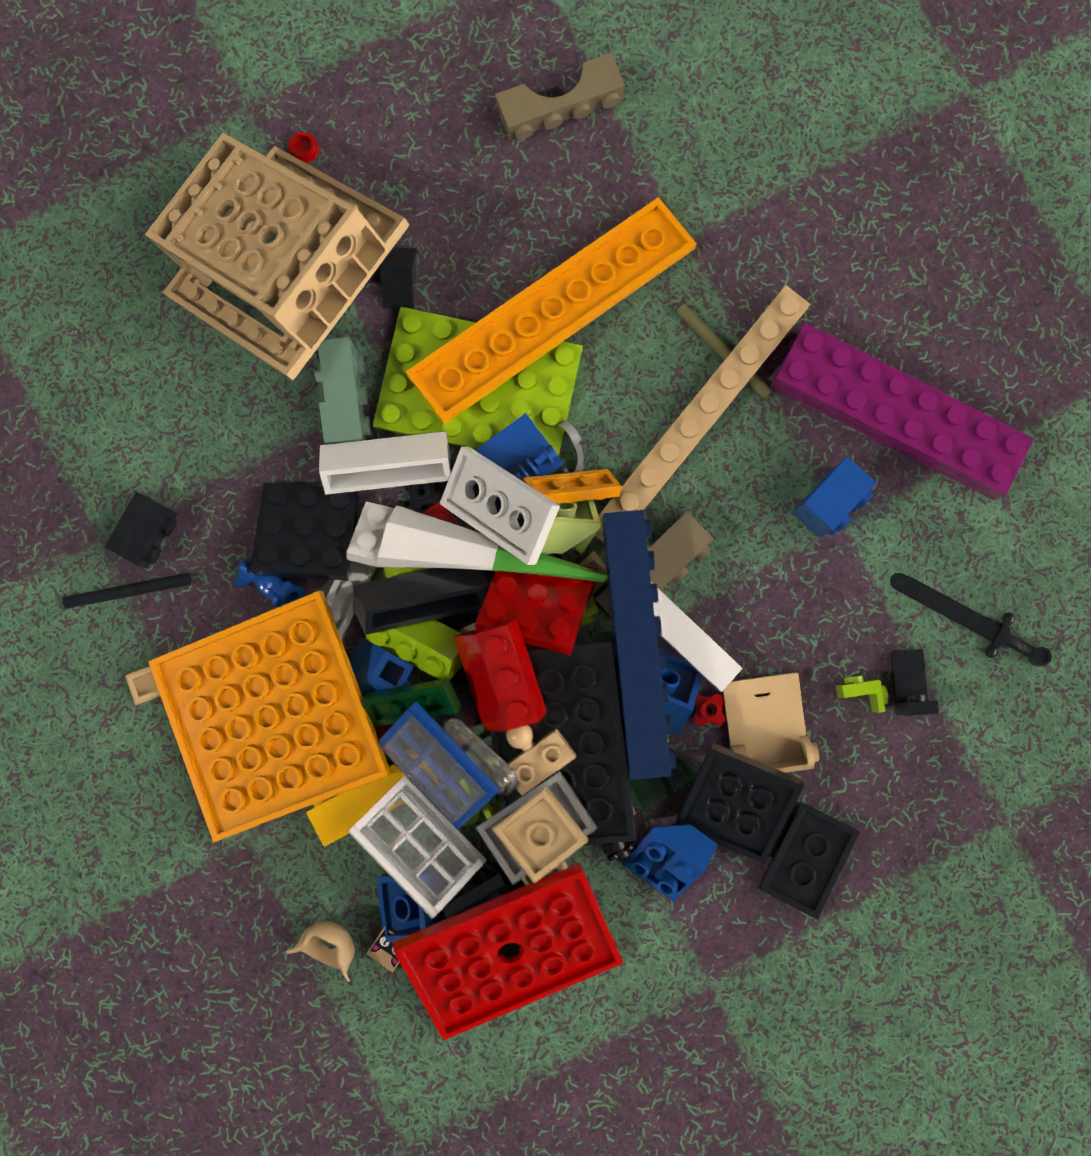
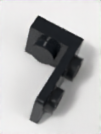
M922 649L892 651L890 657L896 715L939 714L938 700H928L924 651Z

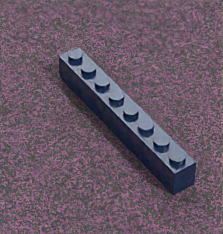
M643 510L604 513L602 526L607 575L609 576L608 586L629 780L668 777L671 776V769L676 768L674 749H668L667 735H672V721L670 715H665L664 702L669 701L667 682H661L660 669L665 668V655L663 649H658L657 636L662 635L660 616H654L653 603H658V589L656 583H651L650 571L655 570L653 551H648L646 540V538H651V523L649 518L644 519Z

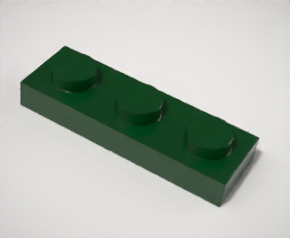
M448 678L365 693L360 700L374 727L395 724L415 702L431 718L455 714L462 706Z

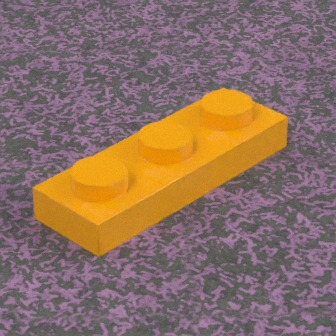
M608 469L524 477L522 479L524 483L556 504L619 497L622 488L621 484Z

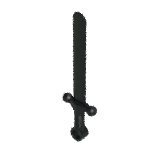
M895 573L891 576L890 584L895 590L992 641L991 645L985 649L987 657H996L998 647L1005 645L1028 657L1033 666H1046L1051 662L1052 654L1050 650L1045 647L1036 648L1011 634L1010 625L1015 622V616L1012 613H1005L1002 617L1003 622L1000 625L910 576L902 573Z

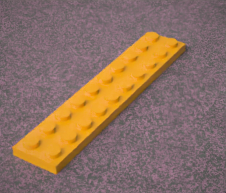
M658 197L408 369L406 375L445 425L692 252L697 243Z

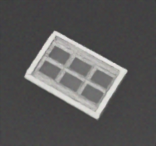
M405 775L348 831L431 918H434L486 862L484 856Z

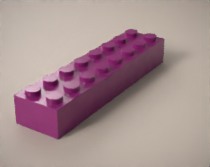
M804 323L797 333L770 386L992 500L1007 495L1034 438L807 323Z

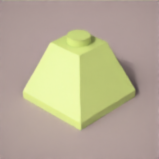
M594 500L558 504L560 506L541 553L546 555L551 553L563 554L598 531L601 522Z

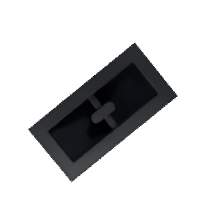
M393 247L382 261L380 273L383 309H400V306L414 309L417 248Z

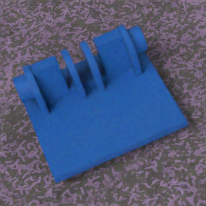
M526 413L475 450L521 481L524 477L550 475L564 464Z

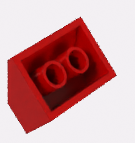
M517 618L454 636L484 731H508L537 723L543 718L547 710Z

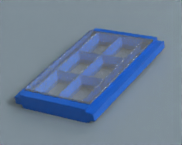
M417 702L378 741L383 752L457 830L500 791Z

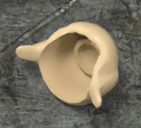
M322 920L314 923L302 933L295 947L286 951L289 954L302 951L326 965L340 969L345 979L350 982L347 972L354 957L355 945L348 930L336 922ZM324 940L337 947L333 949L326 947L324 945Z

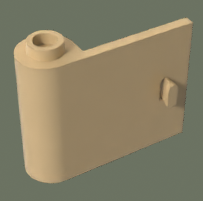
M798 672L731 681L723 690L730 750L785 773L814 769L815 762H819V751L816 742L811 743L810 738L806 736Z

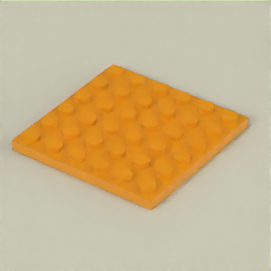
M317 591L148 661L213 843L391 774L382 747L378 743L379 739L373 723L360 702L363 696L323 591Z

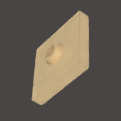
M547 786L492 829L534 883L589 840Z

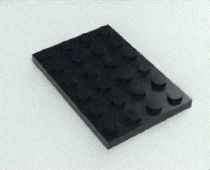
M613 641L574 645L571 655L545 648L527 650L547 713L539 722L529 725L533 732L532 741L535 744L557 728L576 753L575 759L554 774L559 771L561 772L597 826L596 830L586 836L589 840L584 845L636 841L637 835L631 785L628 778ZM491 731L497 787L500 789L498 792L499 807L502 810L523 796L502 770L505 764L521 754L523 750L514 748L508 743L506 738L507 731Z

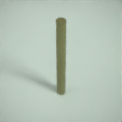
M685 303L681 305L676 313L725 360L732 350ZM756 374L747 383L763 400L772 392Z

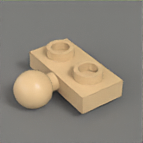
M529 725L507 731L506 738L508 743L514 748L522 749L523 752L505 764L502 770L520 794L524 795L575 759L576 753L557 728L534 744L532 741V729Z

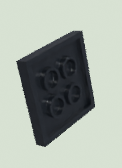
M264 482L250 567L252 575L348 581L351 561L347 560L346 553L355 531L359 491L325 495L323 486Z
M712 743L677 815L674 826L692 825L719 846L765 864L804 788V780Z

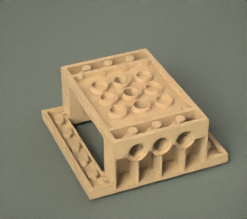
M222 133L145 235L181 267L162 292L164 295L293 381L409 227V223L404 217L276 146L271 149L267 156H264ZM278 234L273 242L267 243L271 235ZM212 281H215L257 308L284 336L281 337L207 289Z

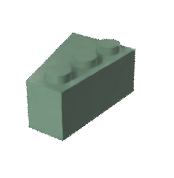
M349 337L324 339L315 351L318 363L315 379L316 382H319L321 402H319L324 443L328 445L364 441L367 435H371L369 416L364 417L363 405L368 404L366 385L361 386L360 374H365L364 356L358 355Z

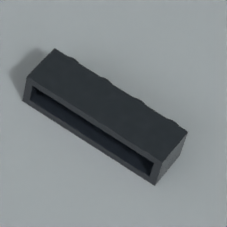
M433 568L355 584L353 609L365 635L481 610L491 584L483 570Z

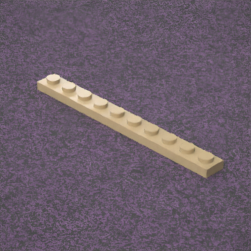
M785 285L624 483L620 496L613 497L598 515L601 526L594 535L604 543L602 526L604 513L644 511L809 308L810 303Z

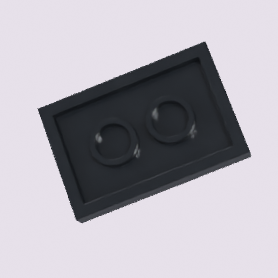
M799 801L757 888L818 920L860 831Z

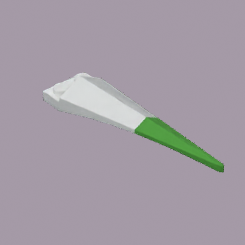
M367 501L346 553L347 560L375 567L492 570L606 582L609 577L604 573L540 553L536 565H527L482 533L397 505L395 508Z

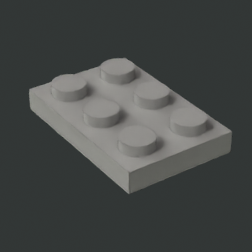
M560 771L476 827L512 884L528 874L492 829L545 786L548 787L585 836L597 828Z

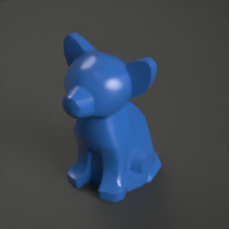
M252 558L245 559L238 564L237 572L239 577L235 579L234 583L239 587H246L254 583L264 596L271 599L272 605L276 608L298 600L304 595V588L290 580L284 582L278 576L252 575L250 571Z

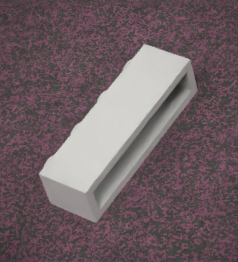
M446 431L320 445L319 473L325 495L448 481L451 475V461Z

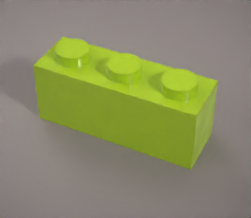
M437 620L367 634L365 637L366 640L439 680L446 678L450 680L463 667L454 640V636L461 633Z

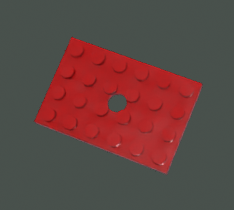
M580 863L392 942L395 955L443 1041L623 964L621 955ZM507 943H518L521 945L519 955L508 959L503 954H498V951Z

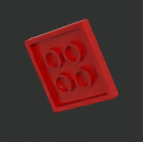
M571 562V563H574V564H577V565H580V566H583V567H586V568H589V569L598 571V568L591 567V566H587V565H583V564H579V563H575V562ZM496 571L475 622V628L479 629L517 618L526 644L571 655L596 581Z

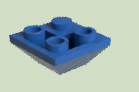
M361 637L349 658L362 696L365 693L408 686L417 670V667L366 640L364 637Z
M692 825L653 827L621 864L674 902L705 872L718 844Z

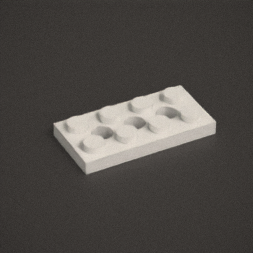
M461 447L440 504L527 565H536L560 507L471 447ZM476 482L479 486L477 497H475L473 486ZM497 497H499L501 500V509L499 513L497 512V508L495 506V500ZM520 512L524 516V524L522 528L519 527V523L517 521V517Z

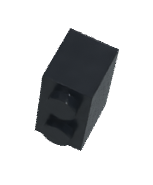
M135 492L104 548L137 566L147 568L149 564H154L161 553L159 546L164 537L170 536L177 524L175 518L178 513L141 493Z

